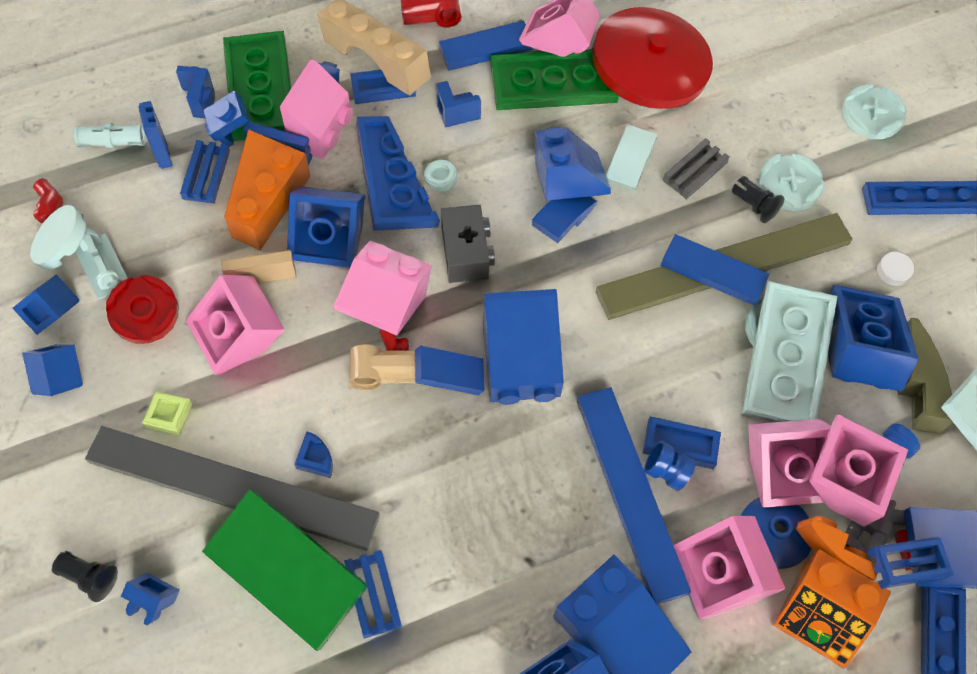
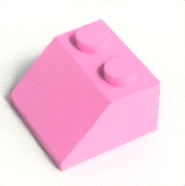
M553 0L532 11L519 40L522 45L562 57L573 52L579 54L590 46L600 13L592 0Z
M312 59L309 60L280 105L285 131L309 138L310 153L312 156L324 159L329 149H333L336 146L339 132L344 125L347 126L353 114V109L350 107L349 93L317 61Z
M369 241L354 258L335 301L334 309L398 335L426 298L432 265L387 248L383 244Z
M220 275L186 319L190 330L215 375H221L266 352L285 330L254 276Z
M838 414L834 418L809 482L829 509L862 526H866L884 517L908 449Z
M821 419L749 424L750 463L763 507L825 503L809 480L831 425Z
M731 516L673 545L690 587V597L699 620L753 604L786 589L755 516Z

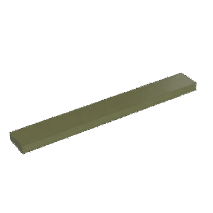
M834 213L715 251L762 271H767L847 246L853 238L838 213ZM661 266L599 285L596 288V294L608 320L704 291L711 287Z

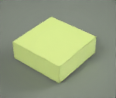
M155 391L142 424L147 429L180 436L192 402L188 398Z

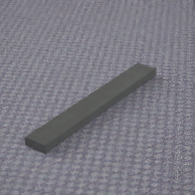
M102 425L85 457V460L90 464L232 509L236 508L249 489L255 490L303 531L365 551L368 550L380 517L379 512Z

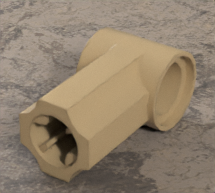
M368 344L352 347L350 349L349 385L359 390H372L380 387L381 383H415V351H382L379 347Z

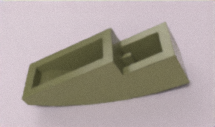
M910 318L907 323L919 360L903 391H898V395L912 397V429L941 434L953 423L941 408L952 396L949 378L941 356L930 335L919 319Z

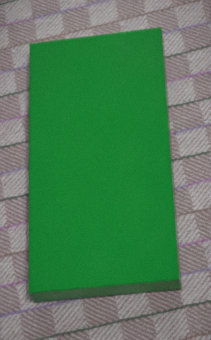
M284 30L223 37L228 94L236 91L242 96L249 122L285 131L280 105L291 90ZM246 124L232 132L233 141L246 140L243 131Z
M592 49L585 50L579 54L573 52L565 57L548 52L490 55L496 110L618 103L619 95L602 81L595 69Z
M249 489L202 550L208 558L316 651L322 649L369 586L260 494Z

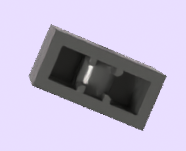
M481 204L441 208V229L449 283L489 279V266H495V254L493 245L487 246L486 237L491 236L489 217H483Z

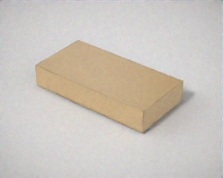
M291 250L221 261L223 275L254 276L258 284L297 278Z

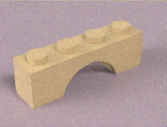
M334 0L317 13L324 42L343 54H347L354 47L360 48L377 63L387 82L409 96L431 78L426 49L347 1Z

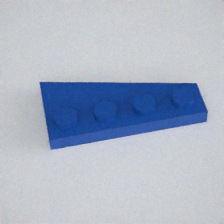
M389 116L357 117L356 127L373 231L438 228L440 219L428 202L429 197L425 188H421L415 176L416 170L412 162H408L404 154V146Z

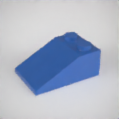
M833 285L831 295L837 296L828 350L832 377L844 382H857L872 385L879 389H891L902 392L919 357L900 298Z
M615 554L556 607L553 615L554 619L574 641L599 654L609 674H671L692 653L644 585Z

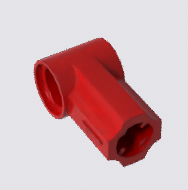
M400 0L403 25L436 22L441 27L450 28L457 25L462 18L459 0Z

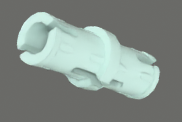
M105 123L104 126H76L74 128V140L77 147L105 146L107 149H115L116 146L144 145L145 132L142 124L115 126L113 123Z

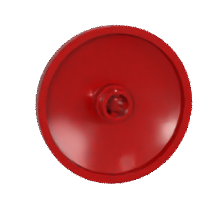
M628 8L609 16L599 27L592 47L593 63L602 81L625 100L648 108L670 109L692 102L705 89L713 69L711 50L701 33L681 17L656 8Z

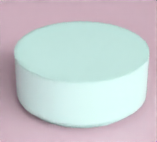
M435 160L428 164L424 171L426 184L435 191L450 190L457 182L456 168L447 160Z

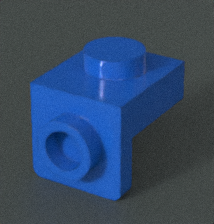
M177 66L176 74L182 90L188 91L186 98L193 117L206 119L203 110L215 101V90L208 69L197 66Z
M236 91L229 93L203 110L207 121L205 128L209 136L214 141L228 144L229 147L234 145L231 132L249 122L242 96Z

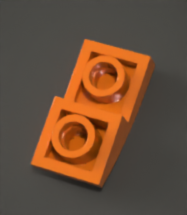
M815 516L814 518L798 522L797 531L814 552L820 549L871 580H876L878 573L875 574L873 565L876 563L867 560L868 555L865 552L853 547H845L849 534L837 529V523L822 516Z

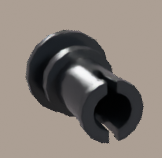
M742 176L737 180L747 190L745 191L737 184H734L732 193L751 205L754 213H761L760 221L762 223L769 222L778 214L784 204V196L777 195L773 197V192L770 190L764 191L746 176Z
M69 551L61 552L52 564L53 574L78 584V589L87 593L88 598L93 602H100L107 597L113 589L118 576L117 567L113 564L102 565L97 561L89 563Z

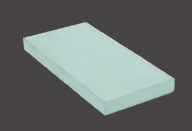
M773 281L766 283L741 415L769 422L817 419L837 296Z

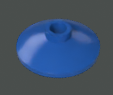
M757 498L750 502L743 510L741 516H755L777 569L794 567L809 555L811 548L801 537L796 527L798 522L810 518L799 505L763 507L760 498ZM774 523H781L785 527L786 532L779 533L776 531Z

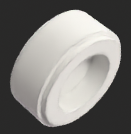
M889 252L878 263L877 273L885 283L900 286L912 277L914 264L904 253Z

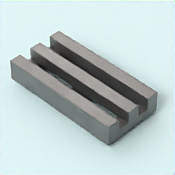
M706 138L669 169L663 177V181L686 200L722 169L730 158L726 153L721 155L719 153L720 149L717 146L710 147V141ZM703 153H705V155H704L702 158H700L694 165H692V166H691L685 173H683L677 180H674L681 172H683V171H684L690 164H692L698 157H700ZM711 159L715 161L686 188L682 186Z

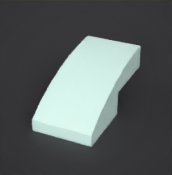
M628 124L607 171L606 177L608 182L636 191L658 134Z

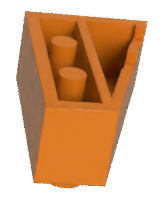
M248 130L224 215L233 239L258 250L263 248L289 209L290 193L299 186L304 187L311 177L305 153Z

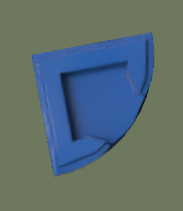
M307 431L294 464L295 468L331 478L333 463L327 446L317 435Z

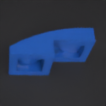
M591 196L550 200L532 219V226L556 243H559L574 225L578 227L597 205L598 201Z

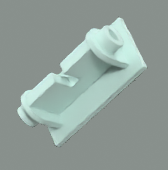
M86 228L83 239L75 252L98 300L108 297L112 289L122 280L128 278L106 233L99 236L97 232Z

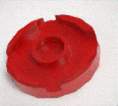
M140 275L141 277L134 279L130 277L122 280L112 289L106 301L107 318L110 327L122 339L135 344L152 343L162 339L173 329L178 319L179 304L172 288L162 279L150 275Z

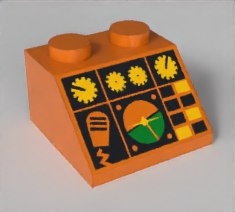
M818 549L805 561L773 626L844 669L876 626L892 591L886 588L881 589L880 585Z

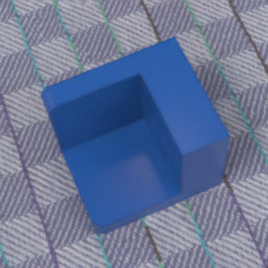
M448 81L436 83V105L445 128L481 119V99L479 95L473 96L471 92L453 96Z
M56 274L12 309L38 335L75 306L79 299Z
M53 344L22 353L30 390L33 395L53 396L83 385L75 345Z

